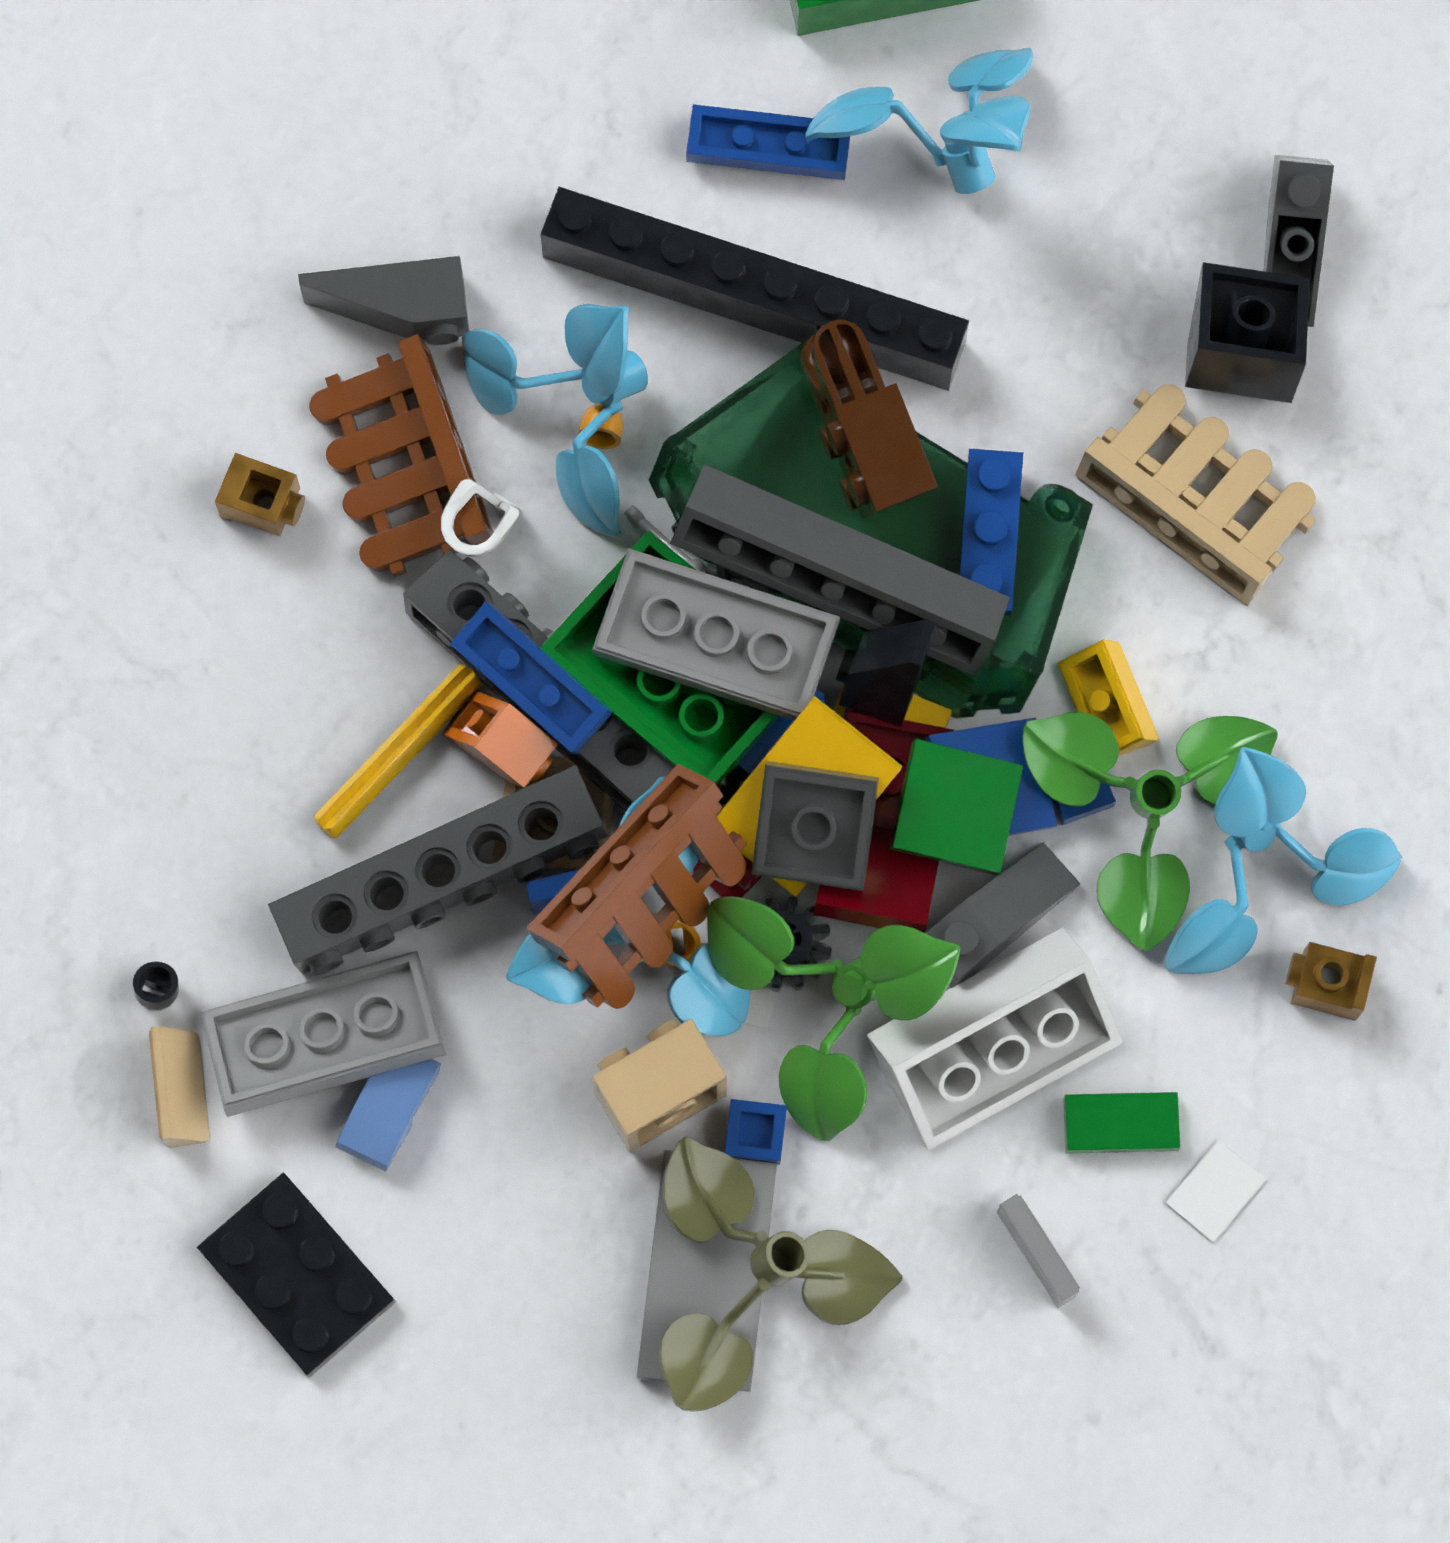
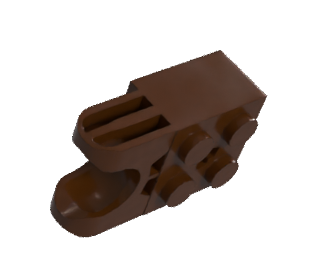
M835 320L821 326L815 335L811 336L801 350L800 362L825 426L818 430L822 446L830 460L838 458L845 479L839 481V486L849 510L858 509L861 518L864 519L919 497L938 487L897 383L885 387L862 330L855 323L846 320Z

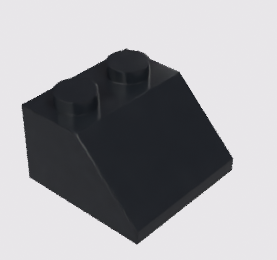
M1203 262L1187 343L1185 387L1292 403L1306 366L1310 278Z

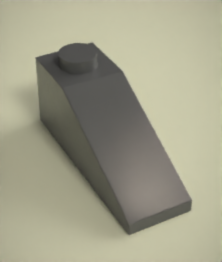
M460 256L298 274L299 286L305 304L405 338L418 334L423 341L426 340L427 343L432 345L454 343L459 337L469 332Z
M1044 842L961 902L925 933L936 939L960 946V955L955 973L949 984L950 988L977 974L1080 886L1081 883Z

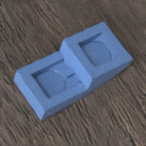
M430 1059L370 1076L340 1133L335 1148L386 1172L411 1130L416 1112L439 1075L441 1063Z

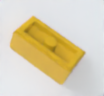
M1103 639L1057 663L1077 712L1091 714L1107 723L1117 739L1119 747L1118 756L1143 748L1159 740L1157 731L1119 642Z

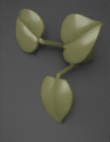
M690 1137L681 1139L673 1149L665 1167L662 1186L663 1203L669 1221L682 1236L696 1243L709 1241L721 1230L729 1239L755 1244L756 1248L753 1250L750 1258V1267L753 1275L758 1280L756 1285L723 1318L720 1325L710 1316L696 1312L675 1319L663 1333L659 1346L660 1367L672 1399L681 1410L698 1412L714 1408L733 1397L746 1383L753 1365L752 1347L745 1338L728 1331L733 1323L769 1287L781 1286L795 1277L803 1278L805 1280L801 1291L802 1299L811 1313L820 1320L832 1325H848L868 1315L902 1281L901 1273L881 1252L865 1241L843 1231L823 1230L803 1240L798 1234L790 1231H782L769 1238L766 1232L762 1230L754 1233L735 1229L732 1225L745 1220L754 1204L755 1190L752 1179L745 1168L728 1154L704 1146Z

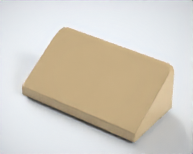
M162 1026L151 1027L149 1040L159 1137L169 1148L206 1143L209 1141L210 1135L200 1038L197 1033L189 1030Z

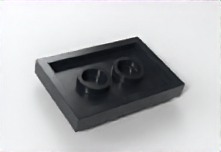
M284 1172L197 1246L198 1250L309 1378L396 1303L395 1299Z

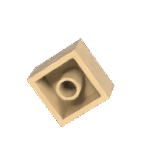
M692 1018L681 1025L678 1024L676 1019H672L658 1026L647 1035L650 1043L631 1054L627 1048L620 1049L597 1064L600 1072L592 1076L595 1096L629 1153L727 1096V1076Z

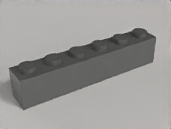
M705 464L670 544L828 613L839 616L867 630L925 619L936 622L937 625L927 656L975 677L996 640L1010 597Z

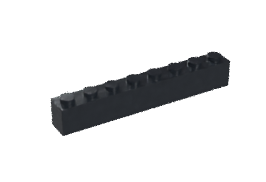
M558 186L540 234L542 254L545 259L804 344L811 336L815 335L821 326L828 322L846 320L855 323L864 333L878 368L947 391L950 389L966 344L970 320Z

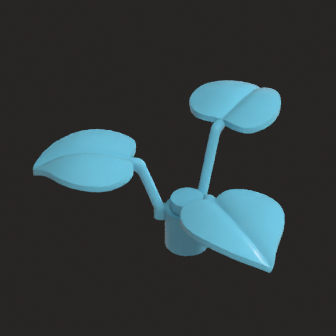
M1032 49L996 50L982 53L966 59L953 69L948 77L950 88L956 92L969 91V111L949 119L941 126L940 135L945 143L943 149L939 148L901 101L892 100L894 94L889 87L860 88L832 100L818 112L810 123L805 135L807 144L816 138H841L869 132L882 125L894 113L904 120L933 155L937 167L947 165L957 193L970 194L983 190L990 186L996 178L986 148L1021 151L1023 133L1030 117L1031 109L1028 100L1023 97H998L986 100L980 104L979 98L983 91H1000L1022 78L1033 62L1034 55Z
M583 304L571 309L565 319V341L572 360L582 369L529 378L516 376V355L512 347L500 335L487 329H474L466 332L462 337V345L464 347L463 360L467 379L478 402L489 412L495 415H504L513 411L517 404L516 388L526 389L582 379V388L586 397L592 403H600L605 406L574 438L572 442L573 450L567 449L558 453L556 457V479L561 496L567 507L583 524L604 535L616 536L621 534L618 525L620 499L615 472L603 453L597 448L586 446V442L613 414L623 410L622 399L644 391L648 384V374L642 359L635 352L627 350L629 307Z
M1241 747L1234 770L1222 788L1214 809L1217 825L1223 832L1230 835L1225 840V844L1231 854L1237 897L1236 903L1232 906L1226 900L1215 899L1193 912L1174 937L1167 951L1164 966L1173 973L1201 974L1217 972L1239 962L1252 948L1257 937L1258 928L1252 917L1244 915L1248 909V898L1241 857L1242 848L1253 852L1261 851L1273 843L1275 836L1278 837L1309 867L1319 871L1311 884L1314 896L1324 903L1337 906L1357 903L1379 891L1398 869L1402 855L1391 837L1385 832L1373 828H1359L1337 838L1328 847L1325 853V860L1314 857L1284 830L1280 824L1291 819L1300 811L1306 797L1304 781L1284 761L1255 749Z
M658 777L651 788L631 804L626 810L619 827L665 777ZM690 845L678 856L689 873L694 869L699 860ZM615 927L603 938L606 944L619 945L622 943L627 945ZM531 934L526 937L518 949L506 974L508 981L522 986L549 1001L560 1004H574L586 999L583 994L590 987L577 968L572 973L564 969L557 960L560 955L537 943ZM708 943L702 944L694 951L690 962L671 952L667 962L679 967L683 971L671 981L667 989L668 1003L675 1017L681 1023L692 1018L700 1033L705 1035L725 1036L738 1031L747 1018L751 990L741 989L730 984L718 973L712 962Z

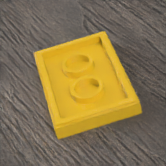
M814 696L716 817L728 835L734 831L743 837L747 845L740 852L753 863L764 771L767 761L879 777L877 798L900 772L902 765ZM773 878L795 897L807 884L806 882Z

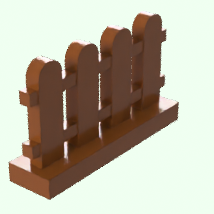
M418 334L398 341L403 357L393 362L391 355L387 353L376 358L379 365L378 368L343 382L337 373L326 377L325 381L328 387L316 392L309 404L311 414L320 423L332 425L340 422L344 433L343 437L329 444L326 450L328 463L339 473L347 474L357 471L361 483L360 486L350 489L343 498L345 513L356 522L362 523L373 519L378 533L362 543L359 551L360 559L372 571L381 572L390 569L394 577L407 573L405 562L441 548L443 554L449 549L455 554L458 553L445 541L441 531V516L445 508L439 493L449 490L452 496L461 481L470 479L476 482L429 347ZM415 392L420 407L410 410L405 396ZM389 402L392 403L396 416L364 429H358L354 418L355 415ZM432 441L436 456L427 459L422 444ZM408 450L413 465L375 479L371 464ZM477 493L462 507L454 520V531L460 541L466 539L471 545H479L487 541L494 533L482 497ZM425 499L430 514L392 528L388 513Z
M677 764L526 927L537 943L560 955L557 960L564 969L571 973L575 968L578 969L590 986L583 995L590 1004L597 1008L603 1002L615 1009L625 1007L632 1000L635 992L634 982L628 974L637 964L642 961L653 968L665 964L672 952V942L666 934L668 930L678 920L690 927L701 924L707 917L709 901L703 892L714 880H717L726 886H733L745 874L746 861L740 851L747 843L741 835L734 831L728 835L716 817L722 809L718 802L723 797L722 793L714 781L680 764ZM688 845L691 846L702 862V865L692 875L678 857ZM651 886H653L665 903L655 916L652 915L641 899V896ZM613 927L616 928L627 943V947L617 958L603 941V938Z

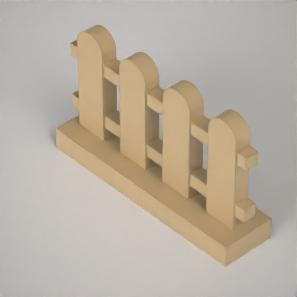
M1163 385L1153 395L1143 389L1133 405L1139 408V411L1120 432L1110 427L1102 438L1097 437L1085 450L1075 475L1248 606L1260 592L1270 572H1274L1283 561L1284 557L1277 552L1278 549L1296 528L1306 534L1315 523L1316 519L1309 514L1315 504V493L1309 485L1302 482L1289 484L1282 493L1266 482L1272 470V461L1261 450H1249L1239 460L1225 451L1223 447L1228 439L1229 429L1221 419L1207 417L1201 420L1196 427H1193L1181 418L1180 415L1186 404V397L1177 386ZM1168 430L1180 439L1182 443L1162 465L1147 453ZM1209 463H1212L1226 475L1205 498L1190 485ZM1254 495L1269 506V508L1249 531L1233 518Z

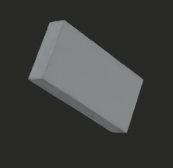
M1015 1194L1001 1203L997 1214L1057 1308L1074 1299L1079 1292L1080 1287L1022 1196Z

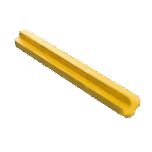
M463 664L458 665L315 814L314 820L319 828L332 838L339 837L465 705L472 694L480 689L481 680L467 666Z

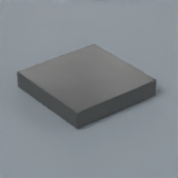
M767 761L764 771L751 874L863 891L879 777Z

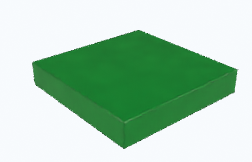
M915 739L911 745L889 849L992 875L1000 874L1023 765Z

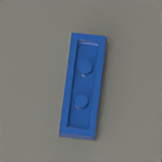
M693 104L686 162L845 180L850 136L816 138L807 144L806 131L814 118Z
M969 448L959 575L1010 597L1004 616H1012L1024 452Z
M485 601L450 643L453 648L573 754L580 752L613 713L610 708L489 602Z

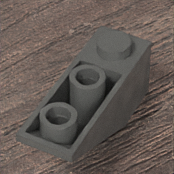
M1275 155L1268 205L1263 271L1310 278L1308 327H1314L1334 165L1326 159Z

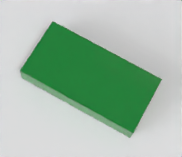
M1178 1092L1065 1094L1063 1097L1066 1154L1179 1151Z

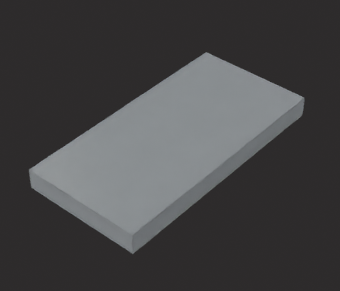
M628 548L592 648V655L790 720H795L815 696L840 623V617Z
M418 951L200 1012L223 1109L227 1117L446 1055Z
M664 1150L637 1369V1379L661 1382L666 1381L660 1367L659 1346L667 1327L675 1319L696 1312L710 1316L720 1325L723 1318L758 1281L750 1267V1258L753 1250L756 1248L755 1244L729 1239L721 1230L709 1241L696 1243L682 1236L669 1221L665 1212L662 1194L664 1171L672 1153L669 1150ZM734 1158L745 1168L752 1179L755 1195L753 1208L748 1217L732 1226L738 1230L754 1233L762 1230L769 1237L777 1163ZM762 1294L733 1323L728 1331L745 1338L753 1350L751 1373L739 1391L751 1392Z

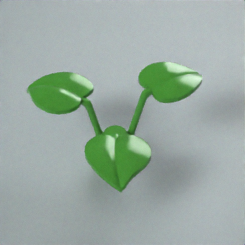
M1068 712L1044 719L1031 720L1024 725L1022 734L1024 758L1033 779L1047 796L1060 804L1085 806L1096 798L1102 782L1108 786L1130 790L1132 808L1138 815L1147 819V828L1142 841L1140 856L1131 853L1115 856L1100 872L1096 888L1100 909L1107 920L1138 949L1149 950L1162 942L1180 921L1189 900L1190 880L1183 862L1172 854H1158L1151 857V848L1157 828L1160 826V818L1176 808L1181 799V787L1192 781L1195 783L1198 795L1206 802L1215 805L1222 788L1234 770L1241 747L1255 749L1271 755L1278 732L1265 723L1245 717L1216 716L1203 719L1190 726L1182 734L1176 745L1177 758L1189 772L1175 777L1165 770H1152L1136 780L1130 776L1124 778L1106 773L1116 764L1119 747L1113 730L1106 722L1096 716L1082 712Z
M734 896L717 898L710 902L707 909L709 953L718 973L730 984L747 990L761 989L772 981L775 970L786 976L833 975V995L840 1004L846 1006V1011L823 1039L819 1051L807 1045H797L788 1051L779 1071L781 1097L784 1104L787 1105V1110L792 1118L813 1137L821 1141H831L858 1119L867 1100V1084L861 1069L854 1060L844 1054H830L833 1044L852 1019L861 1013V1008L875 999L880 1010L885 1015L901 1021L919 1018L931 1010L941 999L953 978L960 955V946L936 939L911 927L889 925L873 932L865 942L861 956L846 965L838 959L831 963L791 965L782 960L792 952L794 936L789 925L774 910L759 902Z

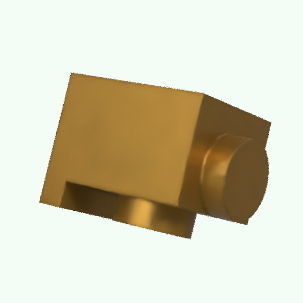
M235 453L214 502L222 519L230 522L235 520L281 536L285 524L291 526L297 524L304 507L305 496L299 494L300 485L296 474ZM264 496L274 499L270 509L257 506L256 502Z
M1309 941L1303 950V954L1294 952L1290 961L1285 985L1294 987L1291 1004L1356 1021L1365 1009L1377 957L1369 954L1362 956ZM1325 967L1338 971L1340 982L1337 984L1326 983L1321 977V969Z

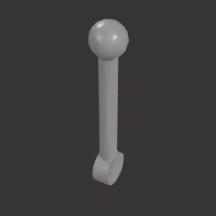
M631 505L624 512V515L633 526L642 529L645 533L649 530L693 568L706 573V566L701 560L691 559L678 547L670 544L671 541L646 520L644 515L634 505Z

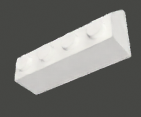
M1063 927L945 991L936 1005L919 1018L902 1021L894 1019L867 1034L884 1076L927 1150L936 1147L1123 1043L1091 959Z

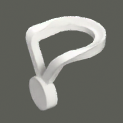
M465 479L459 483L446 504L441 516V531L445 541L456 552L469 557L483 556L494 551L499 546L507 531L522 513V510L495 492L490 493L476 482ZM477 493L489 505L504 514V516L487 541L479 545H468L457 538L454 531V520L462 507Z

